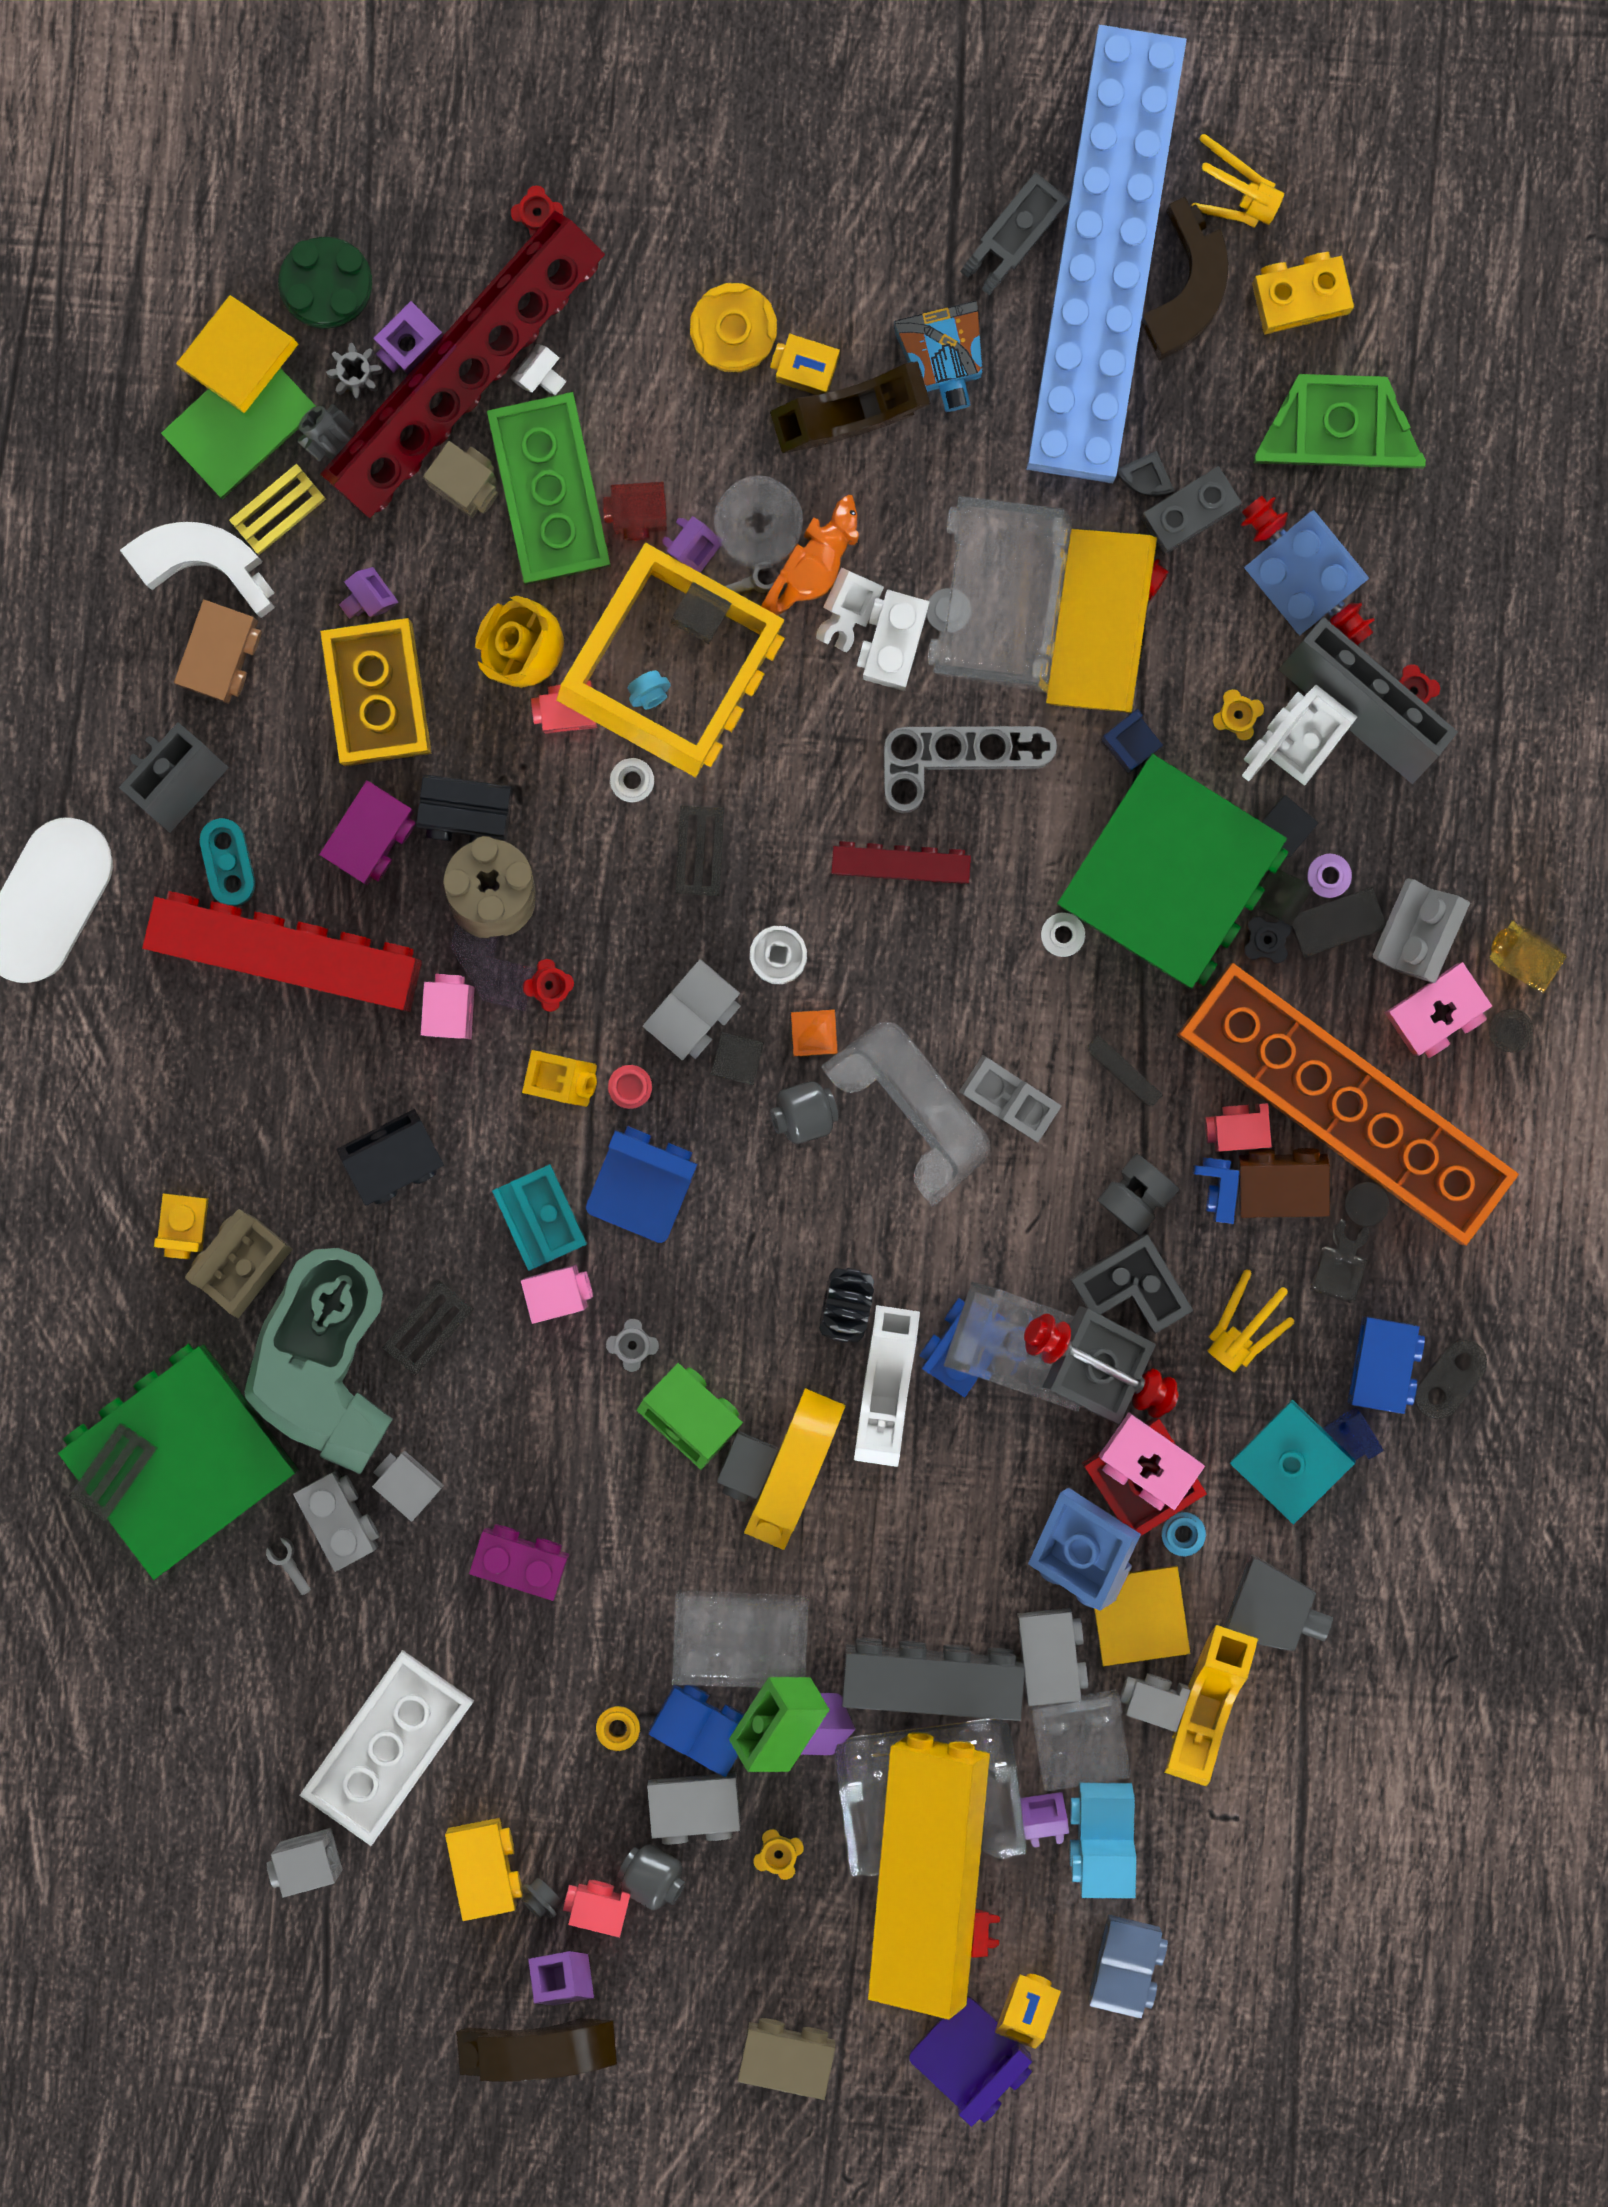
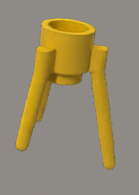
M1202 134L1199 139L1204 145L1252 182L1248 185L1209 163H1203V171L1244 193L1239 206L1246 209V211L1242 212L1200 203H1193L1191 206L1196 204L1201 213L1240 221L1253 228L1256 227L1258 221L1270 225L1285 193L1274 188L1276 183L1263 178L1219 143H1216L1206 134Z
M1248 1269L1243 1271L1218 1325L1208 1336L1214 1343L1207 1351L1234 1373L1241 1364L1247 1367L1258 1353L1294 1324L1292 1317L1287 1318L1251 1346L1253 1344L1250 1340L1251 1336L1287 1295V1289L1282 1287L1267 1302L1243 1332L1234 1326L1226 1332L1251 1277V1271Z

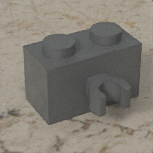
M179 722L160 742L150 736L145 739L152 747V751L145 759H140L134 753L130 756L131 762L137 768L119 787L169 833L229 768Z

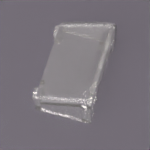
M958 496L957 507H950L947 521V533L954 534L957 548L945 631H941L939 639H931L928 653V664L934 665L933 673L946 677L1028 691L1048 692L1072 529V519L1065 509Z
M891 1022L877 1023L821 1066V1069L834 1085L849 1093L859 1092L877 1080L931 1148L920 1156L921 1160L916 1164L914 1182L919 1192L932 1207L950 1194L988 1158L990 1140L985 1131L905 1031L897 1024Z
M983 1719L854 1736L836 1746L835 1756L851 1877L879 1875L890 1748L909 1733L914 1732L930 1734L934 1737V1741L947 1744L956 1741L968 1742L975 1746V1750L990 1753L981 1848L988 1855L999 1859L1027 1854L1011 1730L1004 1721Z

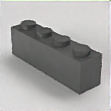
M1324 617L1278 669L1306 694L1315 685H1318L1355 714L1358 718L1348 730L1412 784L1440 756L1458 733L1457 730Z

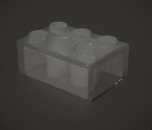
M972 1282L944 1366L1077 1412L1080 1409V1406L1042 1387L1053 1363L1048 1364L1044 1362L1041 1358V1353L1035 1356L1028 1354L1024 1340V1333L1028 1324L1043 1314L1052 1315L1055 1319V1324L1066 1322L1069 1326L1074 1316L1000 1289Z
M677 1590L675 1596L672 1684L762 1688L768 1677H806L809 1596Z

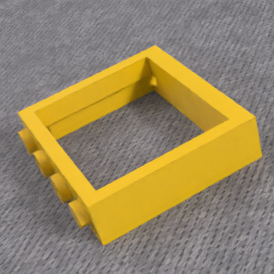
M645 542L561 683L556 701L696 778L704 764L711 767L719 756L723 744L717 741L723 730L726 729L732 733L744 711L743 708L738 706L744 694L746 693L752 697L765 675V673L759 671L765 658L771 661L775 659L785 640L783 636L779 635L784 619ZM651 575L760 635L697 745L586 685Z

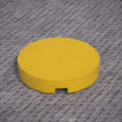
M725 283L710 289L697 302L690 317V337L696 352L708 365L724 372H743L758 366L770 354L777 339V318L771 303L759 291L743 283Z

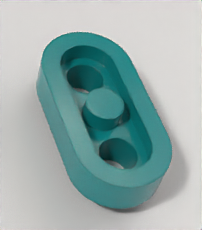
M219 818L212 820L204 826L200 834V847L210 890L215 899L220 903L239 906L246 903L255 891V877L245 834L238 824L229 819ZM227 833L231 837V845L227 849L221 850L216 845V839L220 834ZM231 876H237L241 880L240 889L234 893L229 892L226 888V881Z

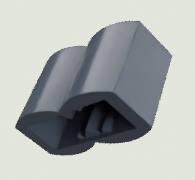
M1108 1915L1088 1995V2002L1091 2007L1142 2018L1145 2007L1152 2009L1156 1997L1157 1983L1152 1982L1151 1978L1155 1965H1163L1168 1944L1167 1940L1161 1939L1162 1931L1159 1926Z

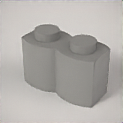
M699 959L644 1023L643 1027L682 1061L688 1054L696 1059L712 1041V1038L706 1033L718 1020L722 1025H725L741 1007L735 1001L740 992L703 960Z

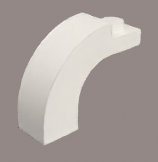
M198 522L166 524L143 533L120 550L146 586L151 590L184 568L208 566L225 573L260 618L275 608L268 599L274 594L272 588L259 572L254 576H251L249 573L263 561L242 540L221 528Z
M876 1305L858 1421L855 1461L898 1467L908 1389L917 1341L919 1311Z

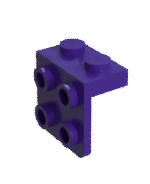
M967 1996L966 2007L951 2019L941 2018L910 2051L909 2059L925 2077L958 2107L959 2116L972 2127L979 2119L985 2123L996 2113L1002 2104L998 2099L1009 2087L1016 2090L1025 2082L1032 2072L1028 2067L1032 2063L1030 2052L1021 2043L995 2033L998 2022L973 1998Z

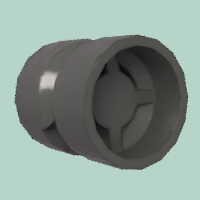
M1136 1153L1121 1170L1122 1181H1112L1097 1201L1134 1233L1141 1236L1155 1219L1153 1210L1156 1207L1165 1208L1180 1189L1151 1163ZM1143 1185L1147 1190L1140 1199L1134 1192Z

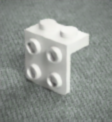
M1315 685L1305 696L1297 692L1287 706L1283 707L1267 727L1268 731L1263 738L1259 739L1245 756L1244 761L1249 764V767L1242 777L1250 781L1264 764L1271 759L1305 786L1358 717L1318 685Z

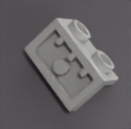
M1407 878L1375 948L1373 958L1400 974L1435 983L1470 902L1454 894L1430 889L1414 879Z

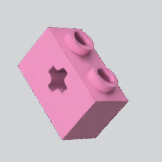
M1461 962L1439 975L1435 983H1427L1384 1013L1413 1056H1420L1425 1052L1427 1057L1431 1058L1451 1044L1447 1039L1449 1035L1460 1028L1466 1034L1485 1022L1487 1018L1483 1012L1491 1008L1492 1005L1464 963ZM1435 1002L1439 1006L1448 1004L1451 1010L1446 1014L1448 1020L1446 1024L1442 1020L1433 1022L1430 1016L1436 1012L1433 1006Z
M435 974V982H424L421 1021L422 1036L471 1039L475 987L466 985L465 977Z
M577 1264L526 1277L521 1280L532 1324L583 1311L588 1307L586 1300L593 1297L587 1271L579 1273Z
M1131 1413L1126 1415L1099 1454L1100 1459L1106 1462L1102 1471L1122 1485L1128 1479L1143 1488L1139 1496L1160 1511L1165 1504L1175 1510L1205 1467L1200 1461ZM1153 1454L1158 1455L1155 1462L1160 1469L1157 1474L1148 1471L1144 1476L1141 1475L1143 1467L1138 1463L1140 1457L1143 1455L1146 1458H1151Z

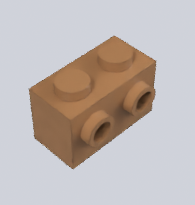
M203 599L174 683L179 687L227 704L230 703L232 695L239 697L247 676V672L241 670L246 655H254L261 638L262 631L256 629L258 620L247 614Z

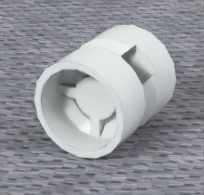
M772 926L762 930L754 938L750 947V961L754 971L762 980L771 984H786L794 981L803 972L807 963V949L803 939L796 931L786 926Z

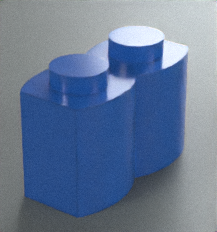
M686 1683L683 1689L674 1685L648 1731L649 1735L708 1769L726 1777L738 1756L729 1738L744 1714L727 1704L724 1705L722 1710L706 1702L710 1695L690 1683Z

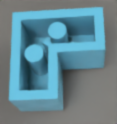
M1079 1783V1798H1071L1070 1822L1071 1824L1078 1825V1840H1070L1069 1861L1070 1866H1072V1882H1080L1082 1898H1136L1135 1797L1132 1783Z

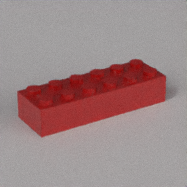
M168 891L166 899L154 896L142 949L411 1012L422 960L413 958L414 949L384 942L383 950L370 947L371 939L341 932L339 940L327 937L328 929L303 922H298L297 928L294 930L284 927L285 919L256 911L252 920L241 917V908L211 901L210 909L198 907L199 898Z

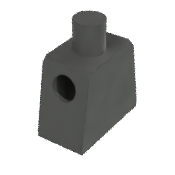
M1250 1554L1223 1627L1257 1638L1258 1645L1295 1651L1301 1634L1324 1642L1329 1634L1333 1617L1311 1609L1316 1595L1313 1589Z

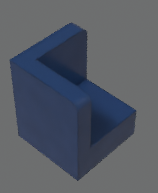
M1136 709L1101 738L1103 744L1127 774L1163 746L1143 721V714L1139 709Z

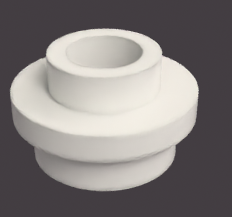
M624 759L611 772V788L621 800L639 802L645 799L653 789V772L649 765L640 759ZM635 772L641 777V783L637 788L630 789L625 786L624 778L628 773Z
M1057 913L1048 918L1041 930V940L1046 950L1051 954L1067 957L1075 954L1082 947L1085 940V929L1082 922L1076 916L1069 913ZM1060 926L1068 927L1071 930L1072 937L1067 943H1060L1055 938V931Z

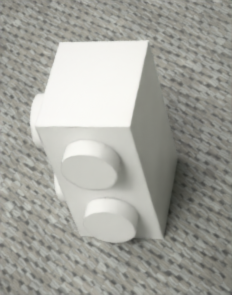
M887 590L884 600L875 599L869 624L876 625V631L872 643L868 641L863 642L857 663L858 667L865 668L863 680L905 691L930 601Z

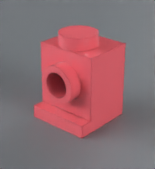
M591 680L588 681L586 685L593 688ZM561 685L548 687V694L531 698L534 724H542L545 734L597 728L596 722L556 701Z
M1268 1103L1255 1104L1256 1113H1249V1105L1222 1107L1223 1115L1205 1117L1207 1143H1214L1215 1151L1217 1152L1271 1148Z
M588 1880L587 1885L579 1884L578 1887L569 1885L563 1911L571 1913L568 1925L620 1938L630 1893L622 1891V1894L613 1892V1885L596 1880Z

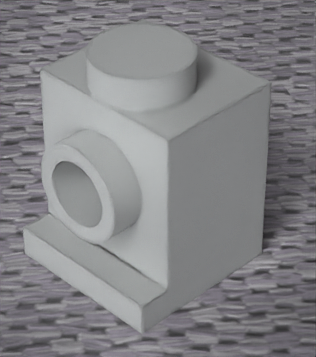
M1147 1673L1145 1680L1127 1676L1122 1687L1119 1702L1125 1703L1123 1710L1127 1716L1177 1732L1191 1690L1182 1683L1178 1684L1176 1691L1170 1689L1171 1681Z

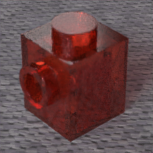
M664 482L611 485V496L603 497L604 522L613 523L614 533L623 534V540L650 539L649 532L668 531Z

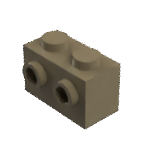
M450 441L447 442L423 476L429 488L471 518L478 511L483 514L486 513L499 494L495 490L498 482L492 472L494 470V467L491 465L492 462L470 446L464 452Z
M760 2018L759 2023L749 2022L738 2072V2082L825 2100L835 2053V2040L828 2038L829 2033L811 2027H803L802 2033L784 2029L785 2023L768 2018Z

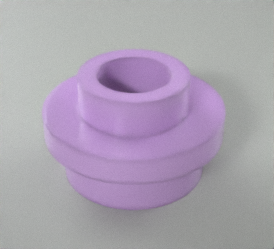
M1324 854L1317 857L1310 864L1307 872L1310 888L1317 895L1325 898H1334L1343 894L1348 889L1352 879L1349 864L1344 858L1336 854ZM1327 867L1334 868L1338 873V879L1334 884H1327L1322 879V872Z

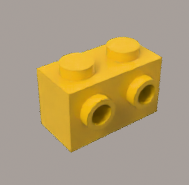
M1322 252L1303 258L1304 265L1287 268L1286 262H1281L1260 269L1261 275L1255 276L1252 286L1264 335L1351 313L1354 304L1342 255L1330 258L1329 252Z

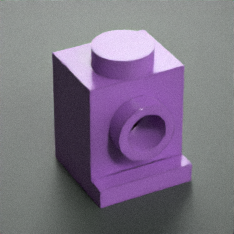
M410 301L373 338L380 347L375 355L393 373L400 367L408 375L442 338L443 333ZM407 336L414 338L415 347L412 350L403 351L400 349L399 344L402 338Z

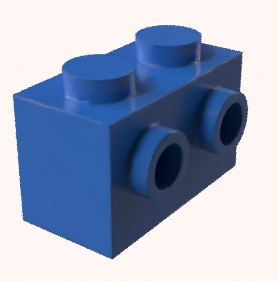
M1362 1316L1347 1403L1354 1406L1405 1414L1406 1405L1413 1406L1417 1390V1379H1411L1414 1361H1421L1425 1343V1336L1418 1335L1419 1326Z

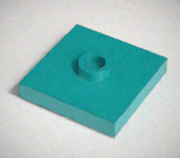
M1291 1400L1231 1460L1230 1464L1294 1525L1355 1464L1356 1460L1294 1400Z

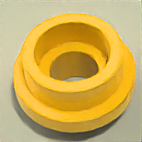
M614 1706L608 1708L598 1718L596 1724L597 1737L601 1744L610 1750H626L639 1737V1720L635 1713L626 1707ZM615 1720L623 1721L627 1727V1731L621 1736H616L610 1731V1724Z

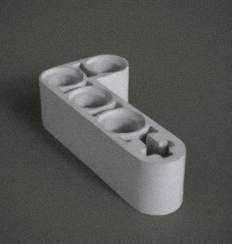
M1038 726L896 728L890 732L884 746L885 802L889 808L898 813H909L917 809L924 796V770L1043 768L1051 762L1056 754V738L1052 732ZM949 736L958 741L961 748L958 757L952 760H945L939 757L935 745L942 737ZM989 736L999 738L1005 748L1003 756L995 760L985 758L980 752V742L984 738ZM1010 736L1019 737L1016 745H1028L1034 736L1040 737V743L1048 745V751L1042 752L1040 759H1033L1031 751H1018V760H1010L1013 748ZM898 737H909L914 741L917 748L914 757L909 760H900L893 755L891 744ZM903 780L912 783L917 791L915 800L905 805L896 802L891 793L894 784Z

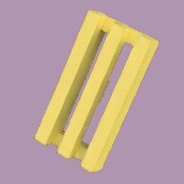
M296 463L229 519V521L254 551L260 555L324 502L326 498ZM298 478L301 482L298 486L249 527L244 525L245 521ZM306 491L312 495L310 499L261 540L258 541L254 537L257 532Z

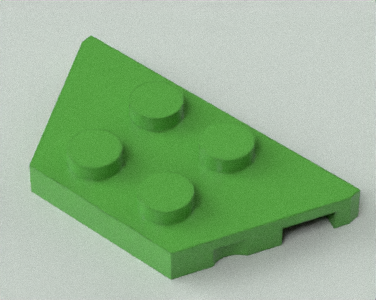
M1299 374L1254 456V463L1420 469L1425 467L1426 460L1423 453H1420L1411 434V427L1404 412L1399 408L1395 392L1388 377Z

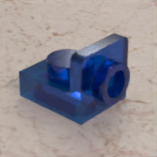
M1356 1407L1322 1427L1355 1460L1363 1455L1370 1460L1384 1451L1362 1413Z

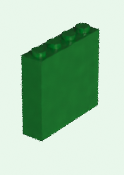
M1152 753L1057 905L1189 989H1192L1196 982L1204 986L1218 965L1211 960L1220 945L1228 949L1242 927L1235 923L1242 909L1245 907L1252 911L1265 891L1263 887L1258 885L1267 870L1275 874L1288 855L1289 851L1282 847L1287 838Z
M190 1344L184 1346L168 1359L172 1364L171 1368L160 1376L154 1370L133 1385L138 1393L124 1403L120 1397L114 1399L98 1412L102 1418L101 1421L89 1430L84 1423L62 1439L67 1446L58 1452V1455L153 1580L299 1471L204 1344L196 1349H193Z

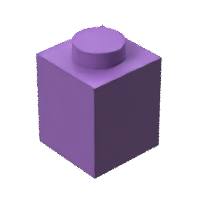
M568 1951L528 1959L534 2003L554 2006L594 1998L588 1954Z

